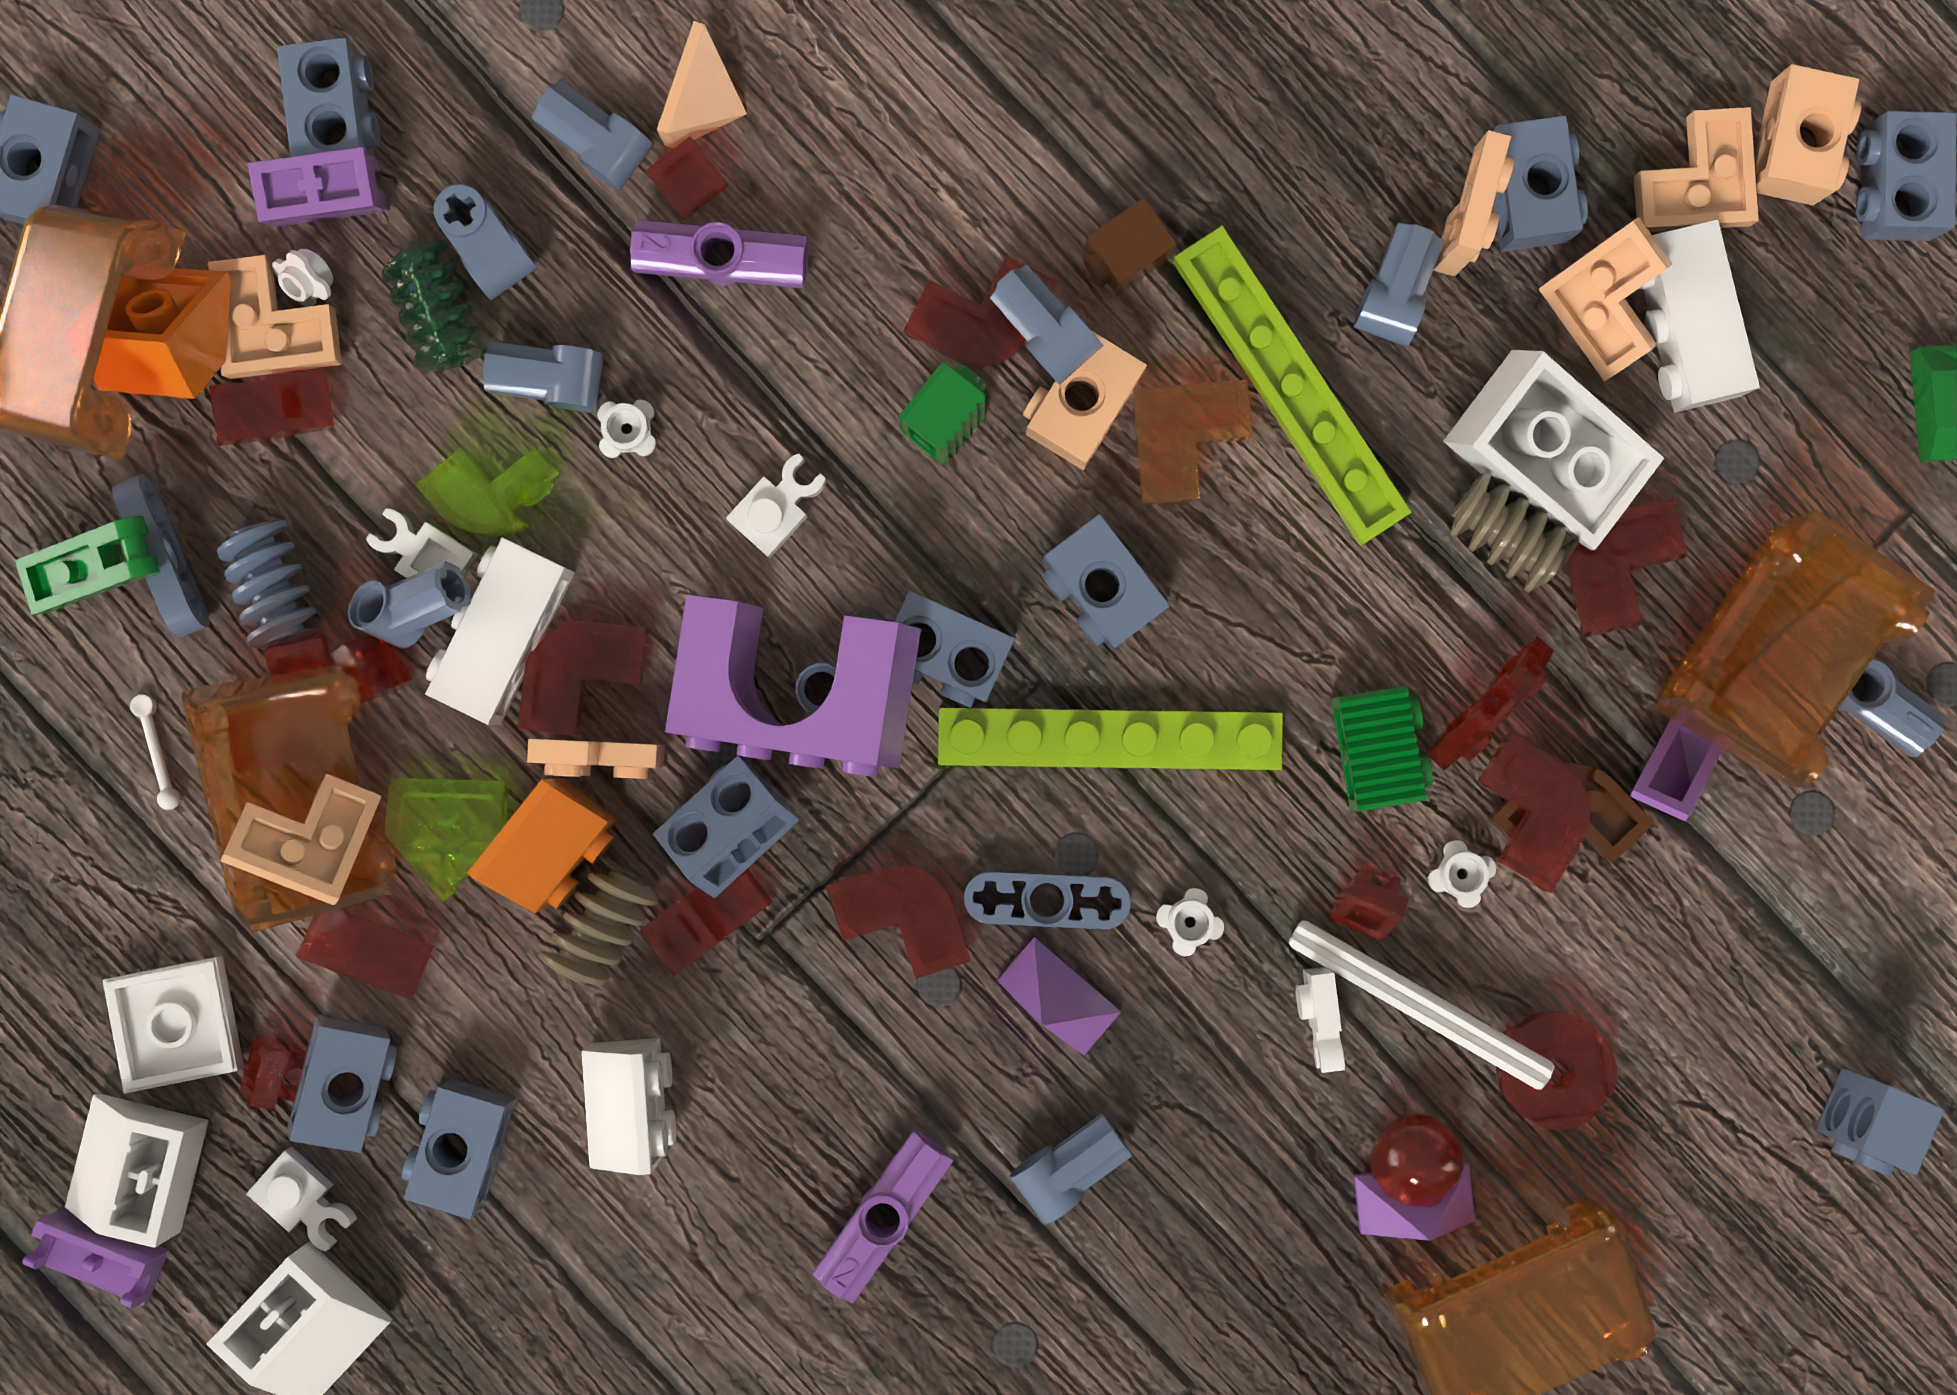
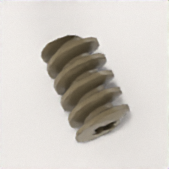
M1485 470L1468 488L1452 510L1450 515L1455 519L1450 535L1455 538L1468 529L1473 531L1468 549L1473 552L1486 543L1492 545L1487 563L1492 566L1507 556L1511 560L1505 576L1511 579L1522 571H1527L1529 575L1524 590L1530 593L1542 584H1546L1571 556L1580 540L1577 538L1562 546L1566 529L1559 524L1543 533L1547 515L1541 511L1524 519L1529 502L1523 497L1514 500L1506 506L1510 488L1502 483L1487 492L1491 474Z
M604 857L599 858L610 870L608 874L589 872L587 878L597 889L595 895L579 891L575 894V898L585 909L584 913L577 914L565 911L562 915L572 927V932L566 934L552 931L550 937L560 948L559 953L555 954L540 950L537 955L550 968L582 985H589V983L595 985L607 984L610 974L603 964L617 965L622 960V954L614 944L627 946L632 944L634 940V934L626 924L640 926L646 921V915L638 904L653 906L659 900L657 893L644 879L624 866Z

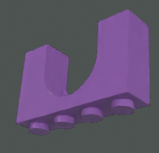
M686 594L665 728L666 733L687 736L685 747L719 752L721 741L738 744L736 755L771 760L773 749L790 752L789 764L823 769L825 758L843 760L842 772L877 777L879 766L900 768L921 629L898 622L844 615L835 677L827 698L808 718L795 724L783 725L766 711L755 688L754 667L763 608L739 601Z

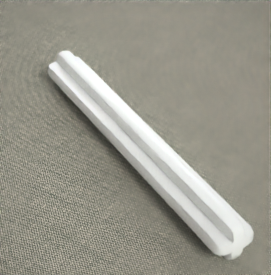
M1302 920L1298 923L1290 937L1289 944L1293 949L1533 1088L1541 1090L1552 1076L1555 1066L1548 1059L1312 923Z

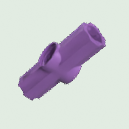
M635 220L630 244L631 270L634 273L707 279L709 282L719 286L732 285L735 282L804 289L808 266V237L737 230L721 222L695 226ZM718 243L730 244L735 250L732 259L723 266H713L706 262L708 251Z
M916 1129L912 1130L874 1186L864 1194L859 1207L814 1269L813 1276L819 1280L825 1289L839 1299L854 1303L893 1246L904 1238L909 1223L950 1167L954 1157L928 1135ZM879 1203H887L898 1211L900 1219L894 1226L880 1228L870 1221L868 1210Z

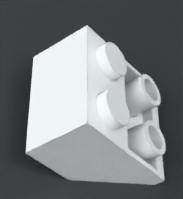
M660 1038L591 1043L582 1050L590 1168L635 1175L652 1174L662 1159L667 1156L668 1146L675 1145L676 1142L675 1114L673 1110L665 1111L664 1088L671 1087L672 1084L670 1053H661Z
M94 1094L65 1208L97 1234L155 1248L179 1234L182 1230L209 1120L108 1095Z
M309 1241L284 1260L213 1336L207 1345L251 1386L275 1395H323L393 1319Z

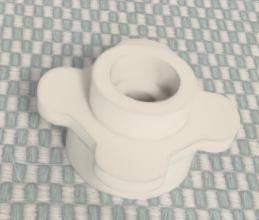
M308 249L291 250L286 254L287 259L285 261L276 259L272 263V270L278 277L282 290L305 307L314 306L317 298L326 300L331 296L330 286L333 283L331 270L325 261L313 251Z
M637 400L633 405L627 403L615 404L614 402L604 403L597 413L598 419L601 421V432L603 435L599 443L601 452L609 458H617L621 453L636 452L640 456L650 455L656 448V440L651 435L650 421L655 414L652 405L645 400ZM630 424L632 426L631 433L624 434L622 432L623 425Z
M1450 841L1443 847L1444 858L1439 867L1428 874V884L1435 892L1445 891L1456 897L1460 906L1465 908L1474 907L1480 902V893L1486 888L1489 878H1492L1496 873L1495 862L1489 856H1478L1468 851L1466 844L1462 841ZM1461 868L1467 872V876L1464 879L1457 877V871Z
M1188 889L1182 900L1173 905L1164 904L1156 913L1157 923L1161 927L1167 928L1173 938V950L1181 956L1192 955L1195 952L1196 946L1204 944L1209 939L1216 940L1220 938L1224 931L1223 921L1213 915L1207 906L1208 896L1201 889ZM1187 917L1195 919L1193 927H1186L1185 919Z

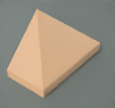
M693 21L657 127L664 145L673 149H677L747 114L705 24Z

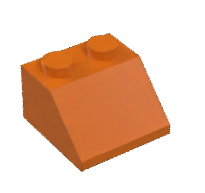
M132 265L70 332L69 337L98 389L101 391L195 399L225 363L232 281L227 271Z
M541 779L467 874L479 883L533 913L546 910L549 905L558 909L578 886L579 882L573 878V875L587 859L590 863L594 864L614 841L615 837L608 831L616 823L617 819L567 779Z

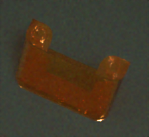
M56 204L38 208L28 216L23 226L0 309V430L88 455L124 460L131 434L132 419L130 413L119 399L107 393L93 390L91 385L122 274L149 281L164 278L173 271L178 262L186 231L158 221Z
M1816 509L1785 520L1769 534L1659 692L1653 707L1679 725L1789 787H1801L1803 783L1810 784L1821 774L1829 760V756L1824 753L1827 740L1820 735L1884 643L1896 640L1900 636L1909 639L1923 626L1929 616V610L1925 606L1936 590Z
M338 666L207 685L182 691L183 708L219 861L247 802L304 824L326 773L360 787L347 723L352 722V710L360 709V696L354 677L352 675L345 676L342 668ZM370 828L367 830L340 898L335 905L220 861L232 907L251 933L393 894L389 876L397 872L395 857L389 842L379 843L376 835Z
M1588 1197L1564 1208L1569 1219V1224L1566 1228L1554 1222L1546 1226L1549 1235L1448 1281L1441 1275H1437L1430 1279L1434 1287L1432 1290L1430 1288H1423L1415 1291L1408 1279L1383 1290L1382 1292L1428 1394L1540 1395L1617 1359L1619 1361H1631L1648 1353L1651 1349L1649 1343L1655 1339L1657 1332L1625 1236L1615 1215L1591 1197Z

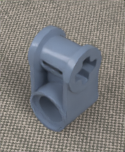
M464 184L451 185L437 196L434 203V217L437 224L461 256L460 260L471 277L490 300H493L538 268L508 225L503 223L493 207L474 188ZM464 206L471 210L470 215L473 218L472 223L467 226L461 223V215L458 213Z

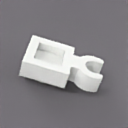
M799 453L786 461L782 470L783 480L777 487L763 476L725 518L768 558L775 554L808 517L796 505L801 499H810L820 494L827 482L826 478L820 473L809 485L796 483L795 473L805 462Z
M385 509L382 515L396 524L397 533L395 537L385 542L382 538L369 533L366 538L368 544L377 551L386 554L399 553L403 555L394 570L406 578L445 561L459 567L464 578L478 556L477 553L428 522H425L419 532L415 534L413 525L408 517L392 509Z
M1326 967L1304 969V985H1296V1001L1300 1019H1309V1026L1313 1031L1316 1068H1320L1321 1073L1345 1070L1344 1054L1339 1031H1342L1335 974Z
M293 1147L286 1149L246 1194L288 1232L295 1229L302 1221L307 1226V1233L311 1243L323 1251L329 1250L337 1242L326 1231L325 1222L327 1218L337 1220L345 1229L357 1219L353 1210L347 1205L329 1203L323 1197L334 1184Z

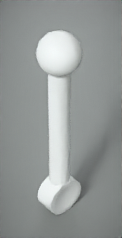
M137 695L131 700L130 710L135 716L141 718L160 792L157 795V803L165 810H172L179 805L181 796L171 786L152 715L156 712L157 703L151 696Z

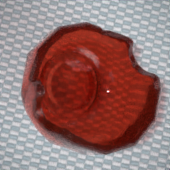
M1417 1112L1411 1115L1406 1113L1393 1120L1382 1131L1372 1147L1370 1163L1373 1178L1388 1196L1406 1206H1435L1455 1187L1464 1170L1463 1145L1448 1125L1433 1116Z

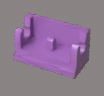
M365 147L248 163L256 213L260 223L280 227L389 211L387 197L382 190H378L375 172L380 171L379 163L375 157L367 154Z
M63 1207L37 1220L31 1236L41 1239L36 1250L33 1253L27 1254L22 1262L23 1265L33 1269H38L42 1266L49 1267L121 1297L120 1304L133 1309L138 1305L144 1306L148 1303L169 1249L162 1246L154 1248L97 1234Z

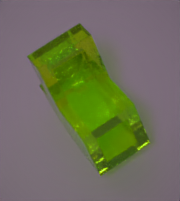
M460 448L415 485L435 510L452 525L480 537L505 538L518 534L530 527L529 523L516 508L522 503L529 507L543 499L553 489V484L550 481L560 472L544 453L533 448L493 480L472 454Z

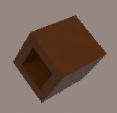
M1143 197L1087 236L1084 250L1088 256L1083 258V262L1094 281L1101 288L1108 284L1117 296L1171 259L1177 243Z

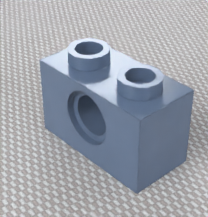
M10 94L6 110L0 113V217L68 237L100 129L75 112ZM41 155V164L38 170L31 175H27V167L34 157Z
M1558 116L1497 125L1493 130L1494 132L1511 136L1506 156L1514 158V166L1504 193L1496 192L1493 203L1494 212L1499 215L1497 232L1500 252L1568 243L1583 230L1582 224H1585L1587 220L1588 206L1584 191L1582 189L1577 190L1574 168L1579 163V144L1576 135L1569 133L1567 117ZM1528 173L1540 174L1547 180L1550 187L1549 195H1540L1530 188L1527 181Z
M1100 514L1052 549L1043 558V562L1048 570L1042 573L1041 576L1061 602L1070 596L1083 615L1076 622L1095 647L1105 642L1112 651L1170 607ZM1097 571L1106 572L1111 575L1117 586L1115 597L1107 602H1097L1091 599L1085 590V580L1088 575Z
M316 1015L288 1123L290 1141L361 1153L365 1136L375 1137L382 1113V1102L375 1101L380 1079L390 1080L397 1054V1046L389 1045L390 1037L386 1027ZM350 1072L361 1078L359 1087L349 1095L338 1096L328 1090L330 1081L340 1073Z
M454 1078L438 1086L437 1091L430 1090L419 1115V1124L426 1125L420 1147L414 1145L411 1148L402 1170V1179L409 1181L404 1200L470 1220L481 1211L487 1199L517 1098ZM446 1133H455L464 1139L467 1145V1156L465 1159H456L447 1153L444 1147Z

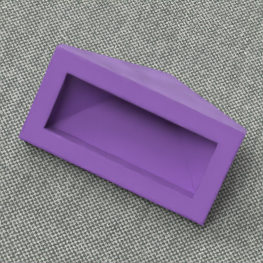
M1675 710L1630 797L1686 822L1693 813L1730 734Z
M1035 937L1030 940L997 979L1042 1026L1083 1055L1088 1052L1121 1013L1115 1005Z
M1467 1162L1353 1174L1359 1232L1361 1234L1433 1240L1475 1222L1470 1171Z

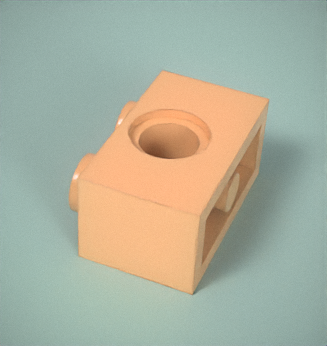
M1791 64L1771 81L1754 157L1756 190L1758 194L1814 206L1842 186L1849 168V157L1843 155L1847 136L1856 127L1861 112V102L1855 100L1860 79ZM1800 127L1808 128L1813 132L1817 142L1816 148L1807 145L1800 135Z
M1093 332L1094 335L1104 346L1060 385L1055 381L1049 391L1040 386L1023 413L1024 417L1031 420L1027 426L1026 436L1083 471L1141 379L1147 364ZM1076 384L1086 385L1094 391L1097 403L1086 411L1075 410L1066 402V390Z

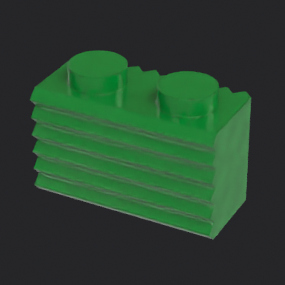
M942 361L898 416L902 433L939 464H949V456H956V447H963V439L971 438L970 430L978 429V421L985 420V397L987 395L983 390L987 386L986 383L963 364H959L954 370Z
M1402 686L1331 698L1350 811L1360 812L1426 801L1427 794L1425 788L1433 785V774L1427 753L1419 754L1415 731L1423 729L1422 710L1417 696L1409 697L1408 687Z

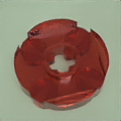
M1545 1011L1524 1018L1519 1024L1511 1026L1504 1032V1035L1548 1060L1549 1057L1557 1054L1560 1061L1570 1064V1072L1561 1074V1084L1552 1085V1081L1549 1079L1548 1083L1541 1090L1533 1088L1496 1066V1076L1500 1091L1513 1110L1519 1115L1544 1128L1555 1130L1571 1129L1589 1122L1598 1114L1595 1111L1602 1106L1605 1098H1610L1617 1080L1615 1055L1610 1043L1591 1024L1566 1012Z

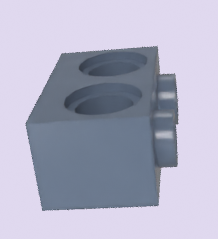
M346 37L277 46L290 157L365 147L367 154L374 157L373 148L380 147L381 136L377 118L373 112H369L367 92L373 91L374 78L367 56H362ZM330 69L340 70L339 77L332 86L319 88L320 78L326 71ZM346 124L344 138L337 144L326 145V136L329 130L336 125Z
M1887 111L1864 127V131L1861 133L1857 144V160L1860 165H1863V187L1859 191L1856 201V216L1858 221L1862 222V240L1931 241L1955 228L1957 113ZM1896 138L1903 140L1909 146L1911 152L1910 159L1900 154L1896 146ZM1896 194L1902 196L1908 202L1910 207L1909 216L1904 215L1898 210L1895 203Z
M909 590L895 622L912 627L925 625L931 628L936 635L934 649L928 655L916 658L913 682L919 684L922 676L925 675L943 683L940 695L969 708L972 707L975 699L986 703L1015 638ZM970 648L982 651L989 662L987 673L976 681H968L961 678L955 670L957 656L962 651Z
M737 756L728 765L716 770L710 777L709 782L688 802L675 808L667 817L666 822L653 835L686 878L701 890L716 898L790 830L799 819L766 779L740 756ZM750 797L747 805L739 810L743 801ZM707 836L705 843L697 850L700 841Z
M1842 1068L1815 1131L1835 1140L1831 1151L1890 1177L1894 1167H1897L1917 1176L1945 1109L1890 1085Z

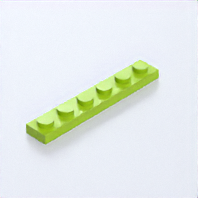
M1219 227L1176 255L1172 261L1359 546L1412 513L1224 227Z
M939 708L938 765L1282 770L1283 713Z

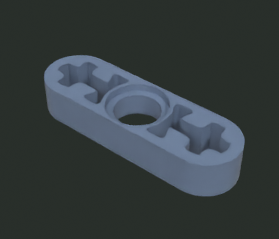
M139 474L113 485L112 495L121 519L133 516H144L149 531V534L144 536L149 556L156 555L161 571L160 574L146 578L168 629L177 638H182L208 627L209 616L205 603L163 501L154 484L146 475Z
M990 870L974 875L967 883L964 892V903L968 913L975 920L985 924L1111 929L1120 925L1127 918L1131 907L1130 895L1127 889L1118 880L1109 876ZM985 881L996 882L998 892L1015 893L1012 882L1025 881L1026 883L1021 893L1024 915H1011L1014 903L1005 902L997 903L993 913L983 912V904L979 901H973L974 891H983ZM1043 883L1054 884L1063 893L1064 902L1062 908L1052 916L1039 915L1030 905L1032 891ZM1070 884H1083L1079 893L1081 897H1096L1099 895L1100 887H1110L1111 896L1120 898L1119 908H1111L1108 918H1098L1099 914L1096 908L1079 906L1081 917L1068 918L1073 907V895Z

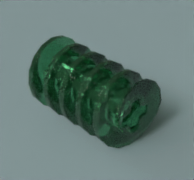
M446 240L421 243L399 252L384 266L381 274L383 281L387 285L394 286L390 291L391 302L395 306L402 307L398 314V320L403 327L411 329L407 333L406 341L412 349L419 350L415 355L414 362L420 370L424 371L456 369L480 358L488 350V348L484 347L471 348L469 342L481 335L482 330L480 326H462L461 324L462 320L474 312L473 306L470 304L454 305L453 303L455 298L466 291L464 284H446L445 278L457 271L456 263L453 261L438 262L436 259L450 248Z

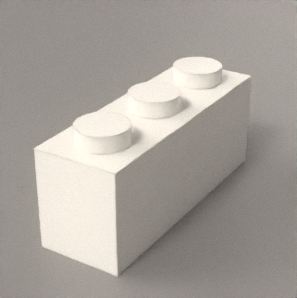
M1718 220L1652 235L1673 265L1639 289H1643L1648 311L1645 314V328L1657 343L1662 367L1659 368L1658 372L1659 386L1664 398L1671 400L1674 413L1738 398L1760 388Z
M501 538L497 547L490 546L483 555L477 569V576L482 579L471 599V604L462 607L461 612L454 615L451 627L456 632L447 650L440 649L428 667L426 679L431 681L425 695L487 725H501L575 572L505 538Z

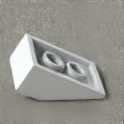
M1511 350L1443 441L1481 474L1485 470L1491 474L1490 481L1497 486L1504 483L1510 488V495L1516 499L1523 497L1529 502V508L1535 512L1541 511L1546 514L1549 522L1555 526L1558 524L1566 529L1568 535L1574 539L1578 538L1579 542L1590 550H1596L1664 460L1663 456L1544 351Z

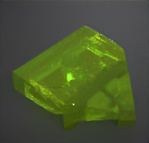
M390 778L385 836L444 903L458 891L456 887L470 876L467 874L469 869L505 826L509 788L505 781Z

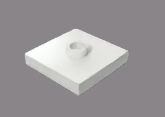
M223 955L103 980L124 1094L235 1072L244 1068Z

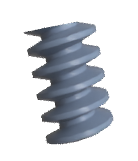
M286 520L267 521L238 529L226 536L225 540L227 541L217 549L219 559L234 562L225 570L226 581L242 584L232 592L233 602L239 605H251L239 615V620L244 626L258 627L247 636L248 646L252 648L278 647L306 638L320 631V629L305 628L303 624L317 613L316 607H297L296 604L299 598L310 591L309 586L290 585L288 580L302 570L301 564L283 563L281 557L295 548L294 542H275L274 539L276 534L287 528Z

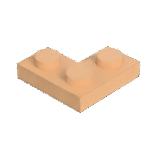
M1751 107L1693 111L1686 117L1690 168L1645 170L1638 172L1634 176L1636 218L1639 217L1649 232L1672 231L1713 220H1718L1720 228L1752 226L1759 219Z
M1488 130L1475 146L1460 203L1447 216L1442 235L1444 242L1433 271L1456 276L1469 262L1477 260L1481 248H1490L1499 222V215L1491 213L1496 192L1504 193L1514 166V158L1506 156L1511 136Z
M1639 217L1539 288V291L1604 382L1657 346V343L1625 298L1673 264Z
M260 255L208 262L209 270L227 271L232 281L225 363L221 366L222 376L228 379L342 365L335 308L325 304L278 311L274 272L272 270V260L269 257Z
M528 739L527 763H544V775L591 776V765L614 766L613 777L648 779V768H664L665 745Z
M326 773L304 824L247 802L220 861L335 905L340 898L382 796Z

